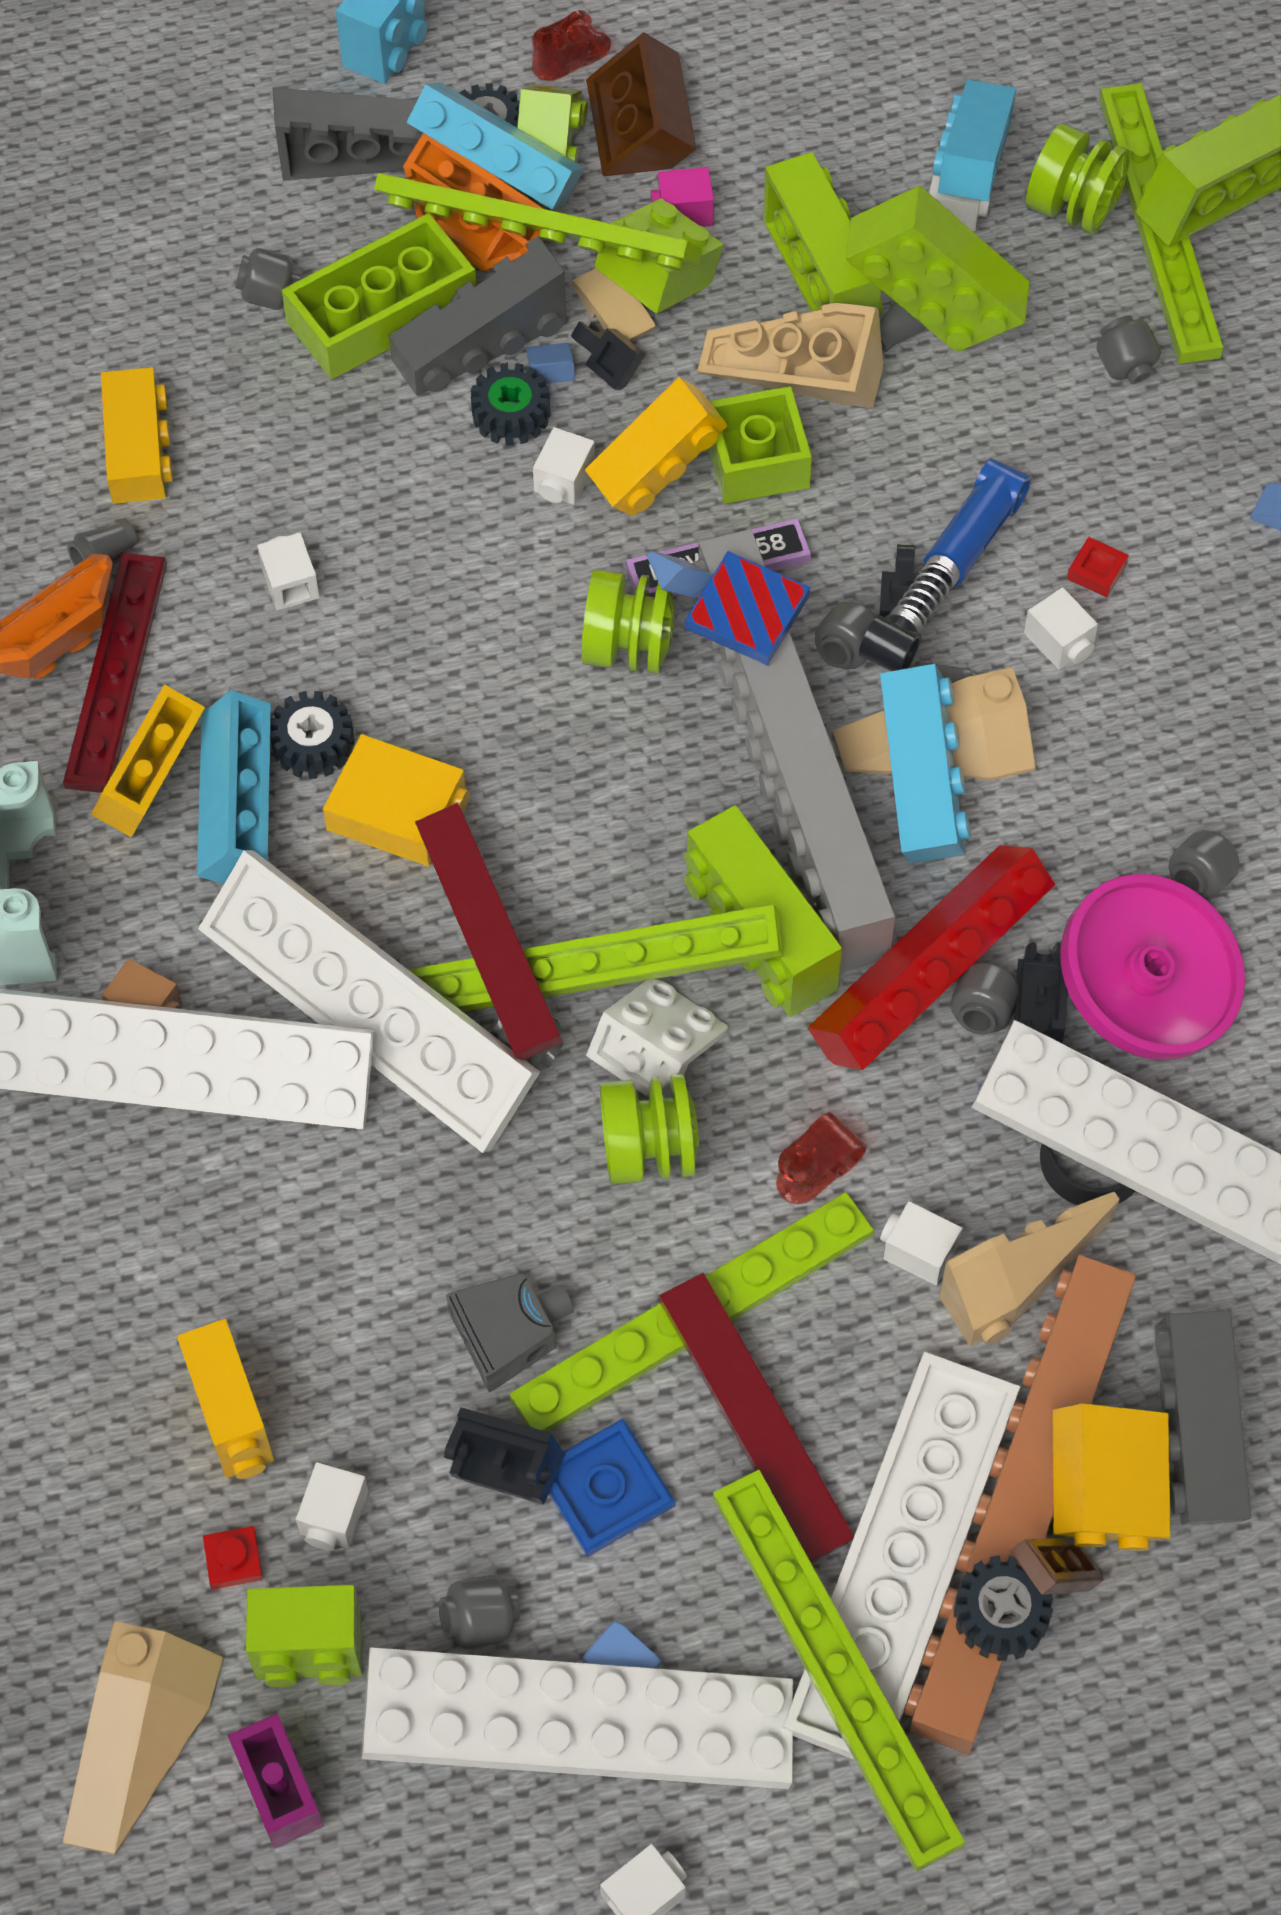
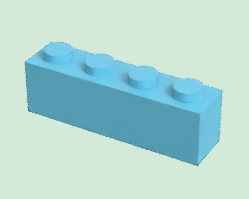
M967 80L962 95H954L952 110L948 114L946 129L943 130L940 148L937 149L933 166V175L940 176L938 193L989 202L1011 124L1016 93L1015 87Z
M441 82L425 84L406 122L552 210L566 205L584 170V167Z
M936 664L880 673L901 853L910 863L966 855L964 840L971 839V829L968 814L966 811L960 812L958 795L965 794V781L961 766L955 767L953 750L960 749L957 725L955 721L949 722L947 706L954 705L951 680L949 677L944 678Z
M230 690L206 709L201 717L197 876L221 884H225L245 850H254L268 861L271 703Z

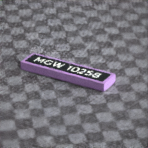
M798 518L752 529L766 568L775 571L810 562L811 553ZM699 542L658 553L693 563L698 561ZM647 555L627 559L626 569L634 592L640 577L648 575L650 579L649 597H655L658 580Z

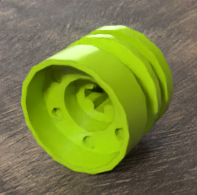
M1060 123L1052 131L1037 159L1027 188L1026 206L1053 218L1068 203L1067 224L1077 226L1082 220V230L1090 234H1096L1107 216L1114 210L1121 196L1130 162V150L1116 146L1111 151L1110 142L1100 140L1088 155L1089 133Z
M594 569L590 579L584 614L581 648L582 664L612 668L616 662L619 649H628L630 671H637L642 651L648 652V673L660 674L673 637L676 606L672 592L662 590L658 582L655 597H649L650 579L648 575H642L637 584L635 595L626 594L624 572Z
M684 1074L670 1076L671 1098H663L659 1077L651 1078L649 1098L643 1101H639L632 1080L599 1084L610 1185L642 1182L645 1174V1159L655 1158L661 1179H670V1156H678L681 1177L695 1176V1159L699 1148L695 1103L686 1087Z

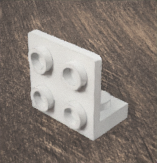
M657 978L650 979L603 1012L586 1056L621 1080H632L636 1090L648 1098L651 1078L659 1077L663 1098H671L670 1076L685 1074L690 1062L726 1034L728 1025L716 1018L708 1009L696 1005L676 992L670 984Z

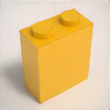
M361 734L323 807L326 830L429 867L431 859L415 821L455 803H459L464 813L469 801L470 791L465 787L463 769Z
M226 1318L177 1335L225 1478L236 1475L238 1479H247L262 1473L266 1468L265 1464L273 1462L274 1458Z
M1083 1403L1053 1410L1054 1535L1074 1537V1545L1079 1547L1106 1546V1540L1118 1541V1550L1146 1551L1149 1550L1150 1541L1170 1539L1168 1413Z

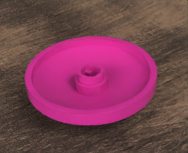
M1151 874L1120 876L1094 889L1079 903L1067 921L1061 941L1060 960L1068 993L1085 1021L1101 1037L1119 1049L1153 1060H1176L1189 1057L1204 1050L1220 1038L1237 1017L1245 989V970L1240 948L1230 927L1219 912L1205 898L1189 887L1177 881Z

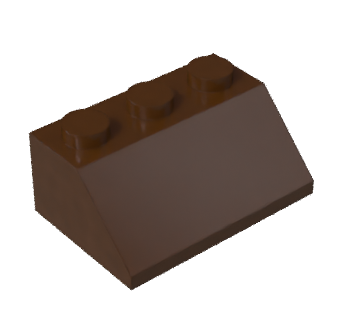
M643 32L586 79L603 176L671 169L697 149L679 53Z

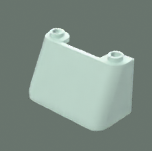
M38 761L11 763L0 768V985L57 981V958L55 953L50 952L41 927V911L38 900L31 892L25 889H9V860L33 858V847L38 840L44 836H56V816Z

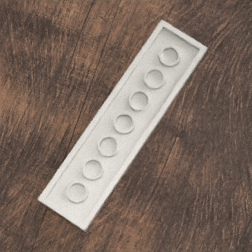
M254 850L243 851L198 928L318 1024L374 1030L371 1066L482 1153L493 1149L540 1073L539 1070L526 1060L516 1059L513 1050Z
M0 989V1089L363 1129L367 1119L374 1030Z
M1016 1020L1013 1021L971 1108L1281 1264L1280 1153Z
M924 1352L831 1597L834 1606L899 1723L1020 1390L1018 1385ZM804 1669L783 1729L793 1732V1736L854 1759L806 1669Z
M370 1647L361 1759L789 1789L792 1784L793 1732L783 1729V1725L793 1701V1679Z

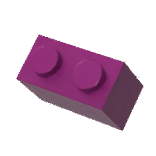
M278 1713L227 1735L274 1849L324 1827Z

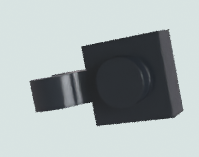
M579 321L571 334V337L578 344L591 353L585 365L614 390H622L627 386L646 355L617 329L607 328L604 331L594 322H591L588 327L582 321Z
M897 544L895 572L882 571L879 615L884 617L890 615L899 600L903 598L905 592L909 590L910 585L914 583L915 578L920 574L914 573L915 545Z

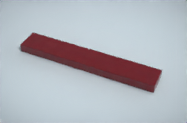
M121 553L63 780L65 789L102 793L117 767L167 567L165 557Z
M455 803L415 821L516 1059L525 1060L563 1043L459 803Z
M704 1272L660 1294L658 1301L755 1471L760 1470L811 1564L852 1542L854 1539L852 1531Z

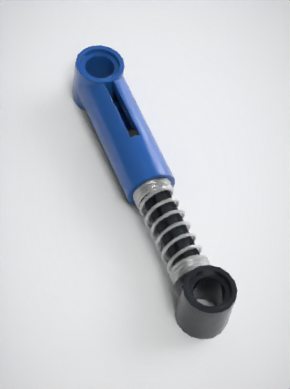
M993 458L987 460L976 479L972 492L925 556L924 567L915 578L914 583L910 585L909 590L905 592L903 598L899 600L890 615L886 617L877 615L869 625L860 645V657L889 671L909 668L919 648L921 632L927 625V621L932 618V613L937 611L938 605L948 595L949 589L963 582L1007 517H1013L1029 491L1032 480L1030 475Z

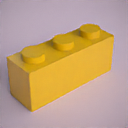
M153 367L101 372L106 471L113 504L165 499V483L173 482L170 455L163 456L162 447L170 446L167 419L160 420V411L168 410L165 384L157 385Z
M678 377L585 471L612 507L630 516H634L648 509L653 504L655 496L670 482L680 478L686 471L687 465L702 451L713 446L719 434L728 424L698 387Z
M164 684L90 815L132 838L205 707Z

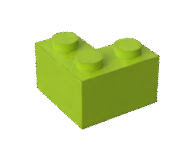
M532 84L521 89L517 128L578 163V146H572V138L578 132L580 126H585L588 102L587 100H581L582 90Z

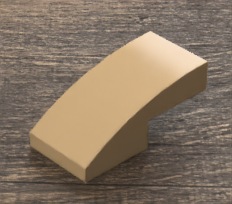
M596 268L572 280L571 284L592 318H598L604 330L607 328L617 329L631 342L654 331L656 325L643 304Z

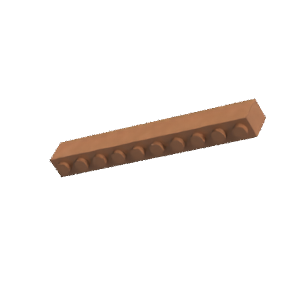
M1078 1255L1073 1271L1063 1268L1054 1297L1062 1299V1303L1057 1315L1050 1312L1046 1315L1038 1341L1046 1343L1041 1359L1031 1357L1022 1383L1023 1386L1031 1388L1025 1404L1015 1402L1006 1427L1007 1431L1015 1433L1009 1450L999 1447L989 1476L998 1479L992 1496L982 1493L973 1519L974 1523L982 1525L976 1543L965 1540L956 1566L957 1570L965 1572L964 1575L967 1571L971 1573L974 1564L981 1560L984 1565L988 1564L992 1556L1000 1555L1001 1562H1008L1009 1556L1014 1557L1010 1550L1024 1539H1045L1053 1517V1410L1082 1403L1092 1404L1136 1274L1082 1255ZM949 1587L939 1613V1617L948 1620L942 1638L931 1635L921 1664L930 1668L924 1686L914 1683L904 1714L913 1717L909 1730L910 1733L970 1755L1002 1661H997V1654L989 1653L987 1659L979 1655L981 1650L979 1647L974 1645L970 1649L964 1643L966 1636L964 1633L959 1635L956 1628L957 1617H954V1605L958 1590ZM1012 1613L1005 1614L1002 1617H1007L1009 1615H1012Z

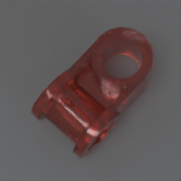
M584 10L574 11L567 17L535 31L532 36V71L535 76L545 81L561 79L583 66H589L604 58L610 50L611 39L604 32L596 30L591 24L592 20L587 12Z
M832 1112L822 1115L802 1136L780 1154L778 1160L779 1174L776 1180L778 1193L784 1200L792 1204L799 1205L810 1202L838 1177L844 1176L862 1159L866 1152L867 1144Z

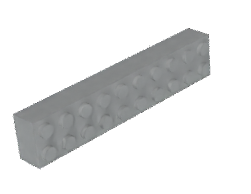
M752 529L699 541L698 561L692 563L714 574L727 551H730L765 567ZM701 593L696 598H693L694 604L696 603ZM788 631L768 666L707 639L711 650L719 649L723 660L718 661V666L724 687L732 686L736 695L735 698H732V708L738 725L746 723L750 734L745 737L749 758L752 763L760 762L763 774L759 775L762 795L766 802L774 801L777 813L773 814V822L778 839L780 841L787 839L791 852L787 853V862L791 876L794 880H802L806 891L802 892V895L842 947L840 972L876 963L891 948L895 915L790 632Z

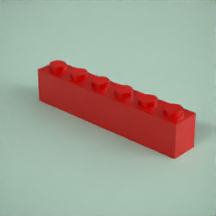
M999 845L807 1027L829 1061L837 1066L864 1070L1056 885L1033 848Z

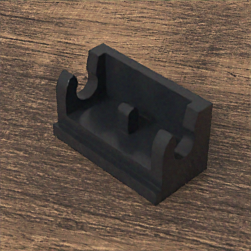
M1032 942L1025 947L1023 959H1018L1016 982L1018 983L1019 996L1015 1005L1014 1020L1062 1043L1066 1028L1068 990L1061 968V942L1055 944L1051 954L1037 953V944Z
M460 1407L457 1414L458 1420L447 1442L444 1458L453 1461L449 1472L451 1476L474 1485L544 1505L565 1456L564 1451L553 1434Z

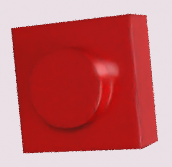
M1088 537L1068 569L1067 580L1107 598L1127 566L1129 555Z
M254 1526L203 1535L211 1590L263 1580Z

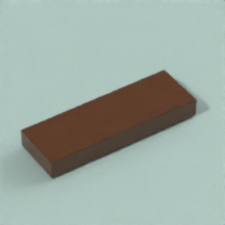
M1074 1538L1024 1539L1010 1550L1041 1595L1087 1592L1104 1581L1103 1575L1085 1550L1074 1545Z

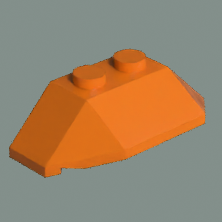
M425 133L421 135L403 165L406 178L409 180L546 209L519 189ZM413 204L417 219L427 214L424 212L425 206ZM452 212L449 219L431 215L466 259L484 272L494 270L492 266L505 257H508L513 262L528 252L525 244L540 234V232L528 229L525 236L512 234L501 230V223L492 221L488 222L487 227H480L462 221L463 215Z
M91 554L0 620V674L28 679L33 677L35 680L40 679L57 667L55 660L67 651L75 653L91 643L93 640L91 634L102 627L113 565L108 555Z

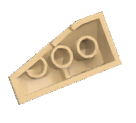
M831 303L822 305L821 310L802 314L794 311L783 314V318L758 323L756 320L707 330L697 372L770 389L791 386L793 394L843 405L873 408L883 370L879 310L876 307Z
M1013 667L966 677L952 683L954 705L947 706L949 722L955 721L960 741V749L953 750L955 767L961 766L963 776L975 777V780H995L1035 771L1027 707ZM884 710L832 730L845 772L892 774Z
M1115 1192L1067 1209L1056 1219L1054 1225L1047 1227L1040 1219L1028 1224L1024 1229L1025 1232L1020 1234L1015 1240L1009 1242L1003 1233L946 1261L939 1298L970 1347L981 1341H984L986 1345H992L1005 1338L1011 1332L1012 1328L1010 1326L1062 1273L1063 1268L1066 1269L1114 1218L1120 1200Z
M114 1621L98 1677L63 1844L116 1855L148 1806L157 1787L169 1769L176 1763L182 1753V1749L198 1724L202 1723L209 1712L224 1660L222 1656L165 1631Z

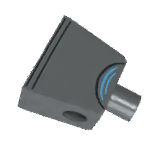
M520 1273L454 1291L446 1295L448 1312L488 1392L497 1389L556 1349L555 1332L551 1323L574 1312L570 1297L563 1285L536 1296L527 1276Z

